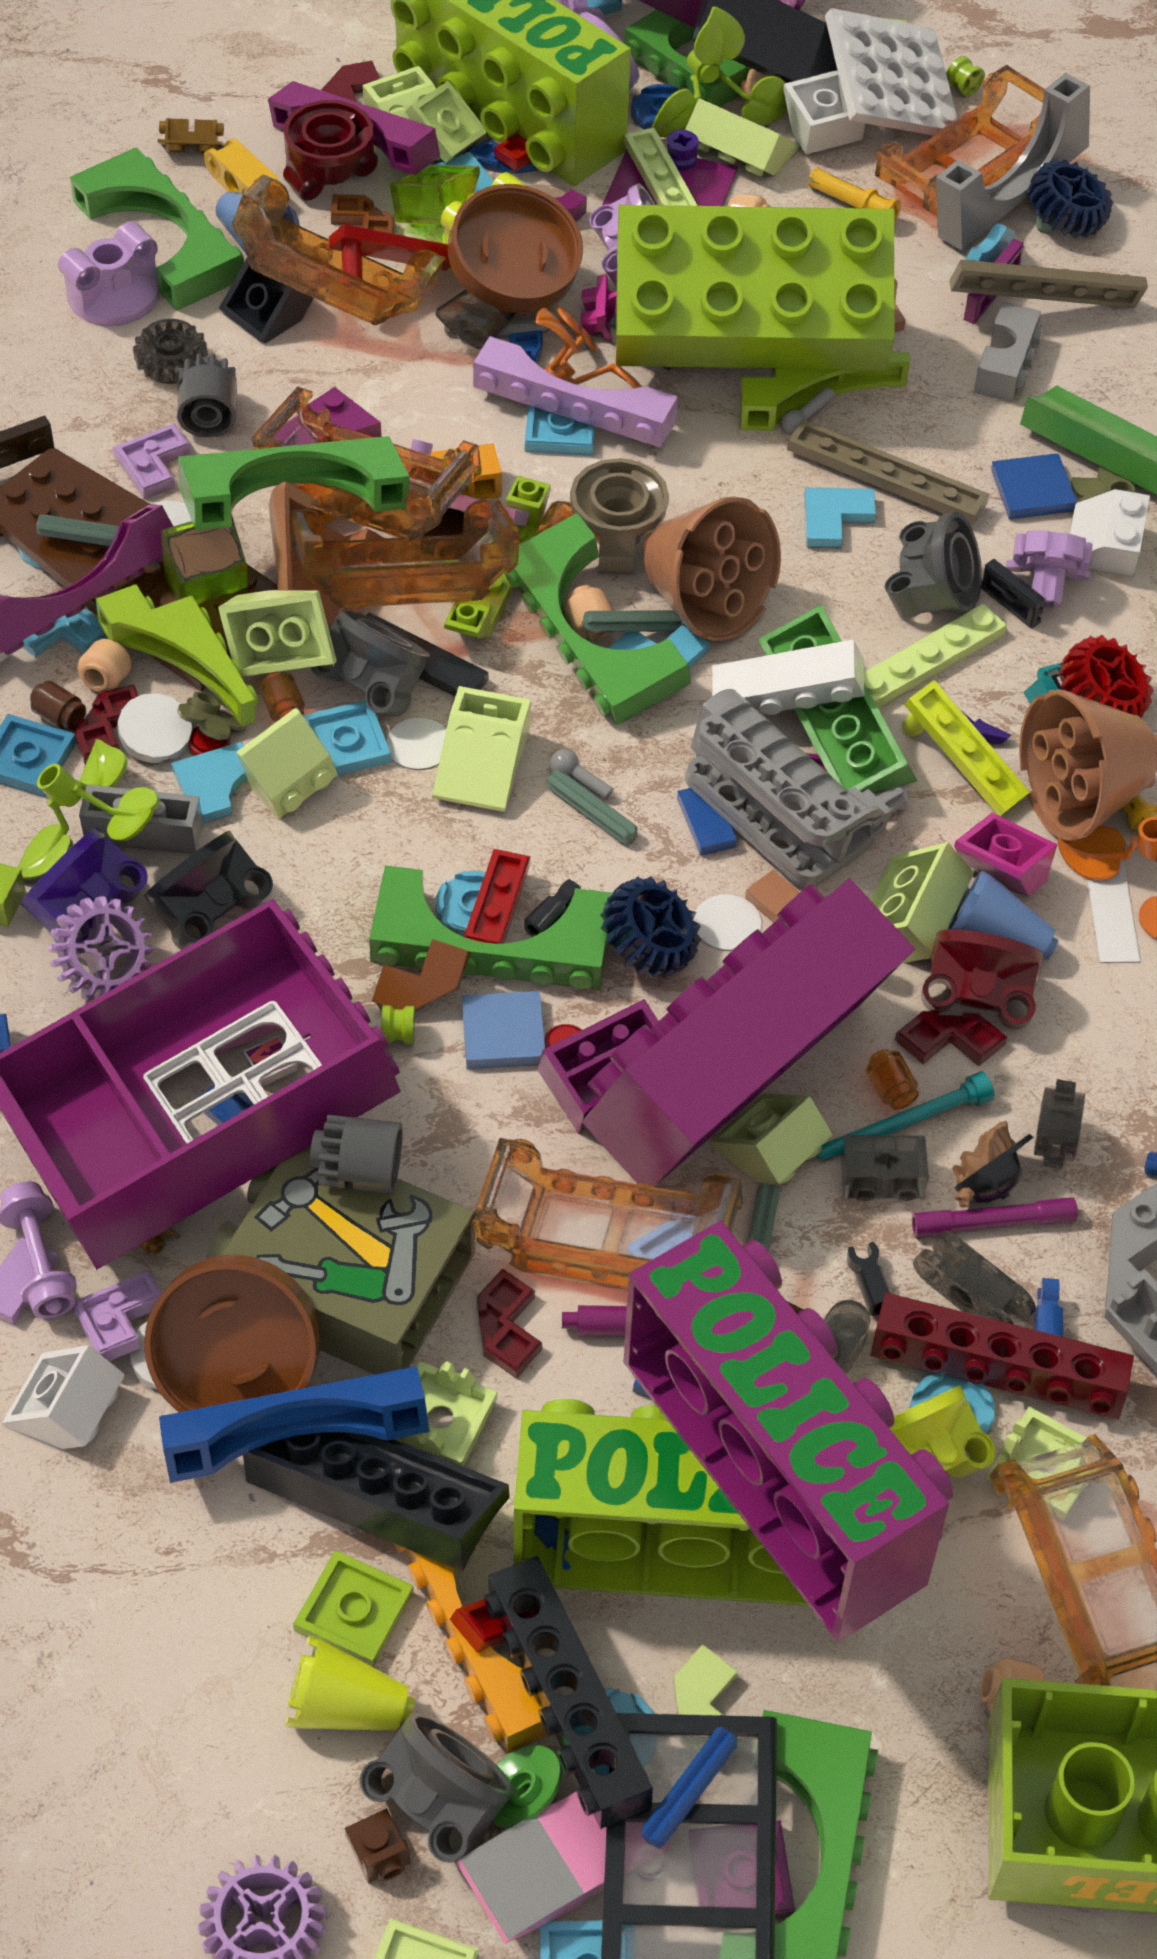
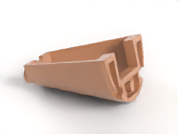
M284 481L273 489L269 500L277 590L319 591L328 628L330 629L340 608H347L358 613L361 611L393 550L394 543L368 528L343 536L303 513L311 510L313 496Z

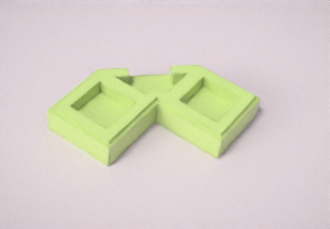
M702 1644L674 1676L677 1713L683 1715H723L713 1707V1704L737 1678L738 1671ZM680 1738V1743L697 1755L708 1739ZM737 1740V1746L742 1740Z

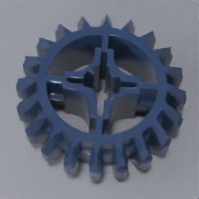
M1055 159L1051 163L1045 162L1031 178L1029 190L1026 194L1030 199L1028 204L1035 208L1034 214L1043 218L1042 223L1050 224L1052 230L1056 228L1063 235L1070 233L1074 238H1077L1079 235L1085 238L1090 234L1095 235L1108 221L1114 202L1110 198L1112 193L1105 189L1106 183L1099 181L1097 174H1091L1088 171V167L1083 169L1079 167L1077 162L1072 165L1065 159L1061 163Z
M638 876L635 879L620 884L608 896L607 901L604 903L603 912L600 914L604 920L600 929L609 934L605 943L615 947L613 956L620 955L625 959L624 967L633 965L637 975L646 972L650 979L659 975L662 978L671 976L677 971L680 972L688 965V962L698 952L697 947L702 940L697 934L701 925L693 921L697 912L687 908L688 899L681 900L677 896V888L669 890L665 880L656 883L652 876L646 879Z

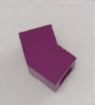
M572 189L563 196L554 198L569 211L576 222L586 213L587 197Z

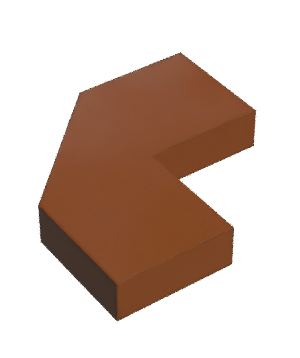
M333 194L331 225H362V228L395 234V217L387 211L382 212L367 196Z
M432 939L420 976L389 965H383L372 1002L381 1005H391L394 1009L415 1006V1012L424 1008L427 1004L447 996L460 988L471 951Z

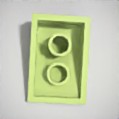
M268 590L236 595L218 607L231 658L237 660L242 676L329 665L337 662L319 591Z

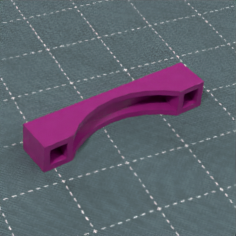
M294 81L268 98L273 127L284 130V123L290 114L305 104L320 100H340L354 104L368 114L373 123L374 145L386 155L392 168L417 175L440 157L436 129L434 127Z
M149 504L121 521L115 538L104 557L88 574L76 583L57 592L38 597L0 595V653L4 652L5 655L16 652L25 645L24 639L34 633L36 636H40L49 632L55 627L54 621L64 615L66 618L80 613L85 609V602L93 597L99 598L115 591L114 585L124 578L126 581H130L139 577L145 572L143 567L155 560L156 563L170 558L172 554L167 538L178 534L163 506Z

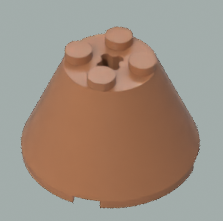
M736 496L718 499L663 522L654 532L648 533L643 540V550L645 551L644 565L650 585L655 586L685 626L694 634L713 641L730 640L750 629L766 610V607L762 605L767 598L770 587L776 588L781 565L780 540L776 526L765 509H760L752 500Z
M1061 689L1050 690L1044 695L1037 696L1031 702L1021 727L1019 742L1021 771H1028L1032 791H1030L1027 797L1044 827L1050 833L1063 840L1084 838L1146 788L1154 786L1157 772V734H1152L1144 720L1137 715L1129 714Z

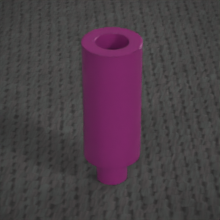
M578 1305L577 1312H562V1329H577V1336H625L627 1306Z

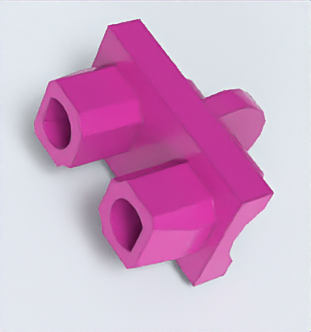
M603 274L597 276V287L582 290L581 299L586 312L581 313V325L589 334L602 332L605 340L609 341L612 340L609 323L616 314V291L612 292L609 290L608 276Z

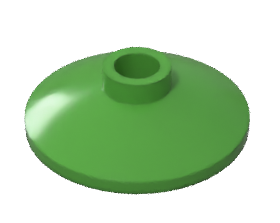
M541 1745L521 1747L506 1755L496 1764L512 1782L515 1792L492 1824L509 1828L523 1820L536 1818L550 1805L560 1788L563 1774L561 1762L551 1749Z

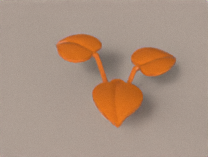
M559 306L557 308L561 316L560 321L545 307L538 311L536 324L543 325L554 331L562 338L564 343L561 351L544 369L545 371L576 385L606 372H612L628 382L633 388L642 387L631 374L614 363L573 379L572 376L576 371L568 362L569 358L574 352L576 354L580 352L579 346L583 341L593 352L598 349L590 334L562 307ZM562 324L576 332V341H574Z
M1157 817L1146 818L1140 823L1139 836H1132L1131 844L1126 851L1124 837L1116 829L1107 826H1099L1091 834L1081 839L1063 840L1058 837L1059 851L1066 864L1078 875L1097 881L1113 878L1120 871V860H1128L1137 847L1146 859L1157 862ZM1157 896L1147 899L1139 911L1141 927L1154 939H1157Z

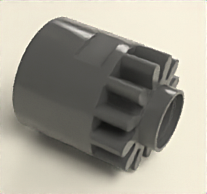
M214 353L210 354L209 357L197 354L195 362L186 359L184 368H179L177 419L180 426L192 435L198 437H218L229 432L235 425L237 407L236 368L228 367L227 358L219 361Z
M327 1115L324 1131L315 1130L310 1152V1167L319 1168V1185L393 1195L401 1161L402 1123Z

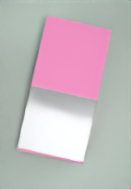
M576 1791L548 1806L536 1818L523 1820L461 1857L456 1864L502 1940L507 1944L542 1927L550 1921H554L579 1909L586 1899L604 1891L607 1827L600 1829L593 1814L586 1816ZM626 1822L624 1878L628 1873L664 1857L670 1849L667 1842L663 1847L655 1848L643 1839L641 1831L646 1822Z

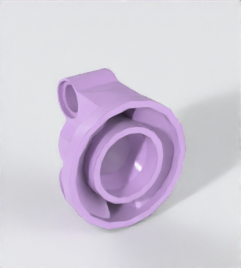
M639 183L629 188L627 196L612 204L602 205L595 209L589 218L590 225L604 245L608 247L609 252L602 260V268L616 288L619 204L655 205L651 196Z
M135 221L126 222L119 227L114 238L97 240L90 244L85 252L79 248L69 249L60 257L58 268L64 275L67 301L73 312L86 322L102 326H118L131 323L152 311L158 301L159 287L155 262L158 245Z

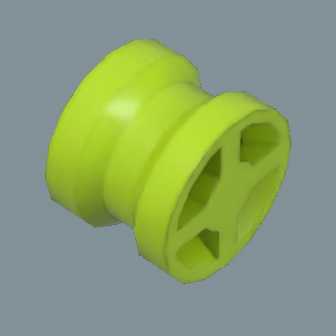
M960 56L955 59L946 72L948 83L953 87L958 86L959 92L964 96H971L978 91L985 79V71L979 66H973L972 61L966 56Z
M391 1005L382 1006L381 1031L389 1045L393 1041H402L405 1045H414L415 1006H406L403 1009H394Z

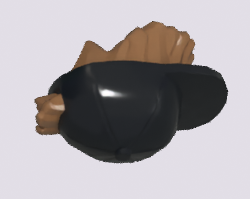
M1003 1121L980 1135L974 1152L963 1151L960 1156L961 1166L954 1165L952 1168L957 1177V1185L954 1187L957 1194L954 1199L959 1201L960 1207H969L970 1201L990 1203L1000 1198L1004 1200L1009 1197V1192L1019 1183L1022 1174L1017 1151L1034 1137L1029 1133L1015 1143L1010 1137L1007 1121Z

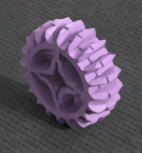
M106 896L96 897L94 902L89 897L82 899L80 906L72 904L67 907L68 915L58 916L56 921L61 928L52 929L50 935L58 941V943L49 945L47 949L51 953L58 954V958L52 960L50 966H61L63 972L57 976V980L62 982L70 979L68 991L74 993L81 989V998L84 1000L91 999L93 995L95 999L142 973L141 970H147L153 965L148 959L144 958V955L153 953L155 949L144 943V940L150 938L152 933L150 931L141 932L139 927L143 925L145 919L139 917L133 920L131 917L134 913V907L128 906L121 910V899H113L109 904ZM88 919H92V928L89 929L87 940L76 942L81 926ZM113 926L120 932L124 941L115 936ZM101 943L100 946L104 945L105 950L114 951L101 956L102 952L98 953L97 948L88 947ZM120 956H126L121 972L114 979L110 980V971L114 970L115 959ZM78 957L87 962L89 973L83 968Z
M255 1854L252 1859V1868L245 1869L244 1864L237 1860L234 1863L235 1876L232 1877L224 1871L220 1872L218 1878L223 1888L208 1886L206 1894L211 1902L200 1905V1915L206 1920L198 1924V1930L201 1936L208 1937L202 1945L205 1954H215L213 1959H307L304 1953L310 1955H317L319 1953L320 1946L314 1938H321L326 1935V1925L320 1921L327 1917L326 1906L319 1904V1901L323 1898L320 1887L310 1888L313 1881L312 1875L309 1872L297 1876L298 1866L293 1860L282 1870L280 1869V1858L278 1856H272L269 1866H262L260 1856ZM258 1889H275L273 1893L266 1896H259L252 1892ZM236 1902L244 1917L236 1926L237 1932L229 1939L224 1932V1926L228 1912ZM296 1902L301 1909L302 1917L296 1933L290 1938L286 1934V1929L282 1922L289 1915V1908ZM253 1913L264 1920L271 1917L272 1927L262 1921L255 1924ZM263 1944L275 1949L266 1953L249 1952L254 1947Z

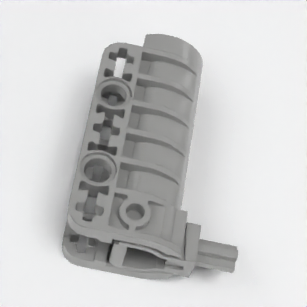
M734 689L722 690L702 705L690 747L699 757L693 759L688 765L685 775L686 784L797 885L804 887L811 883L816 885L856 860L872 844L874 836L884 832L890 814L907 804V800L903 797L904 791L900 787L896 789L892 787L879 796H875L869 789L864 792L859 791L856 787L847 790ZM730 793L738 800L729 802L720 794ZM771 840H783L789 847L781 849Z

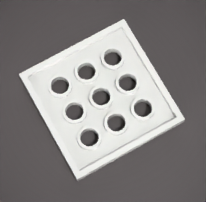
M834 8L827 12L825 19L850 121L949 139L957 137L961 131L934 28Z

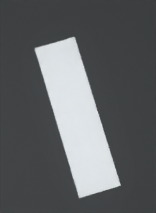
M1120 860V871L1115 877L1099 881L1087 879L1100 962H1140L1124 861Z

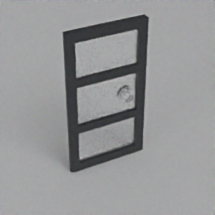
M616 1713L653 1787L652 1808L607 1826L601 1959H775L777 1719L769 1716ZM723 1727L734 1734L737 1738V1748L665 1845L657 1848L646 1842L642 1837V1827L717 1728ZM609 1767V1774H610L611 1772L614 1771L611 1767Z

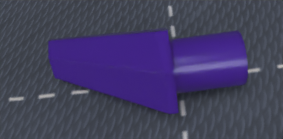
M963 712L987 742L1002 744L1011 736V734L982 721L980 718L974 722Z

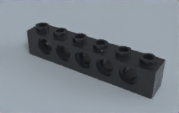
M538 1555L488 1575L489 1593L484 1595L487 1610L492 1620L500 1619L506 1630L502 1632L505 1648L511 1658L518 1656L523 1670L520 1671V1676L524 1688L530 1697L536 1695L542 1706V1709H539L540 1720L547 1735L555 1734L561 1746L557 1750L565 1773L568 1776L574 1774L581 1787L577 1789V1796L586 1816L593 1814L600 1829H603L652 1808L653 1787ZM523 1611H531L537 1614L529 1619L518 1616ZM545 1648L556 1652L548 1657L536 1654L538 1650ZM559 1687H569L575 1692L564 1696L555 1693L554 1690ZM585 1725L591 1727L594 1731L587 1735H580L575 1733L573 1729L577 1726ZM598 1765H607L614 1771L607 1775H599L593 1772L592 1769Z

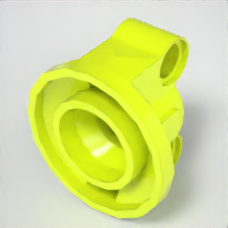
M961 1385L894 1415V1426L890 1430L910 1455L919 1449H925L939 1461L947 1473L954 1477L960 1478L987 1468L994 1461L996 1451L994 1443L981 1430ZM965 1448L969 1452L970 1459L966 1455Z

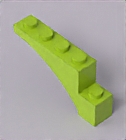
M891 352L886 370L773 368V377H742L740 430L774 431L775 425L781 421L782 416L787 411L799 410L826 386L833 391L834 395L860 389L906 386L910 365L909 352Z
M137 584L96 598L98 622L108 639L116 641L122 646L154 655L195 677L229 708L241 727L255 722V706H258L256 692L251 685L246 686L244 683L242 671L237 660L229 658L222 635L214 633L211 628L208 612L204 607L199 608L192 595L155 608L149 596L144 597Z

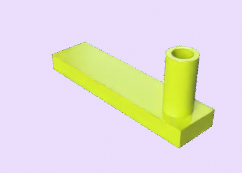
M935 680L906 701L904 706L910 711V714L902 723L904 732L911 737H917L926 730L997 815L1002 816L1030 793L1027 787Z

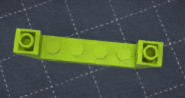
M517 476L506 498V506L529 512L527 525L521 526L504 522L466 600L456 598L444 622V629L476 638L490 637L514 589L504 574V569L507 568L504 553L540 534L551 484Z

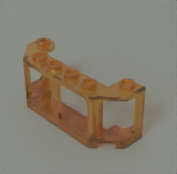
M1008 65L1003 66L996 72L990 73L984 80L982 103L970 112H966L951 125L945 126L939 133L923 141L908 154L902 155V145L896 141H891L881 146L876 155L875 176L895 187L922 205L924 209L937 216L936 176L938 175L929 179L921 173L932 165H939L944 169L948 168L956 161L948 154L975 136L984 135L1006 149L978 169V171L983 173L984 186L997 181L1010 170L1022 155L1032 138L1040 117L1039 114L1036 119L1031 121L1029 135L1024 138L993 119V113L1007 93L1008 82L1042 103L1044 88ZM910 181L923 191L924 199L903 185Z

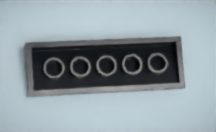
M702 0L692 39L693 42H695L699 31L707 21L712 7L715 6L732 15L744 31V46L740 54L732 60L766 76L779 77L785 83L838 70L826 22L779 0Z
M320 1432L281 1439L243 1454L246 1482L462 1572L485 1530L510 1498L509 1484L396 1439L383 1440L369 1435L347 1432Z

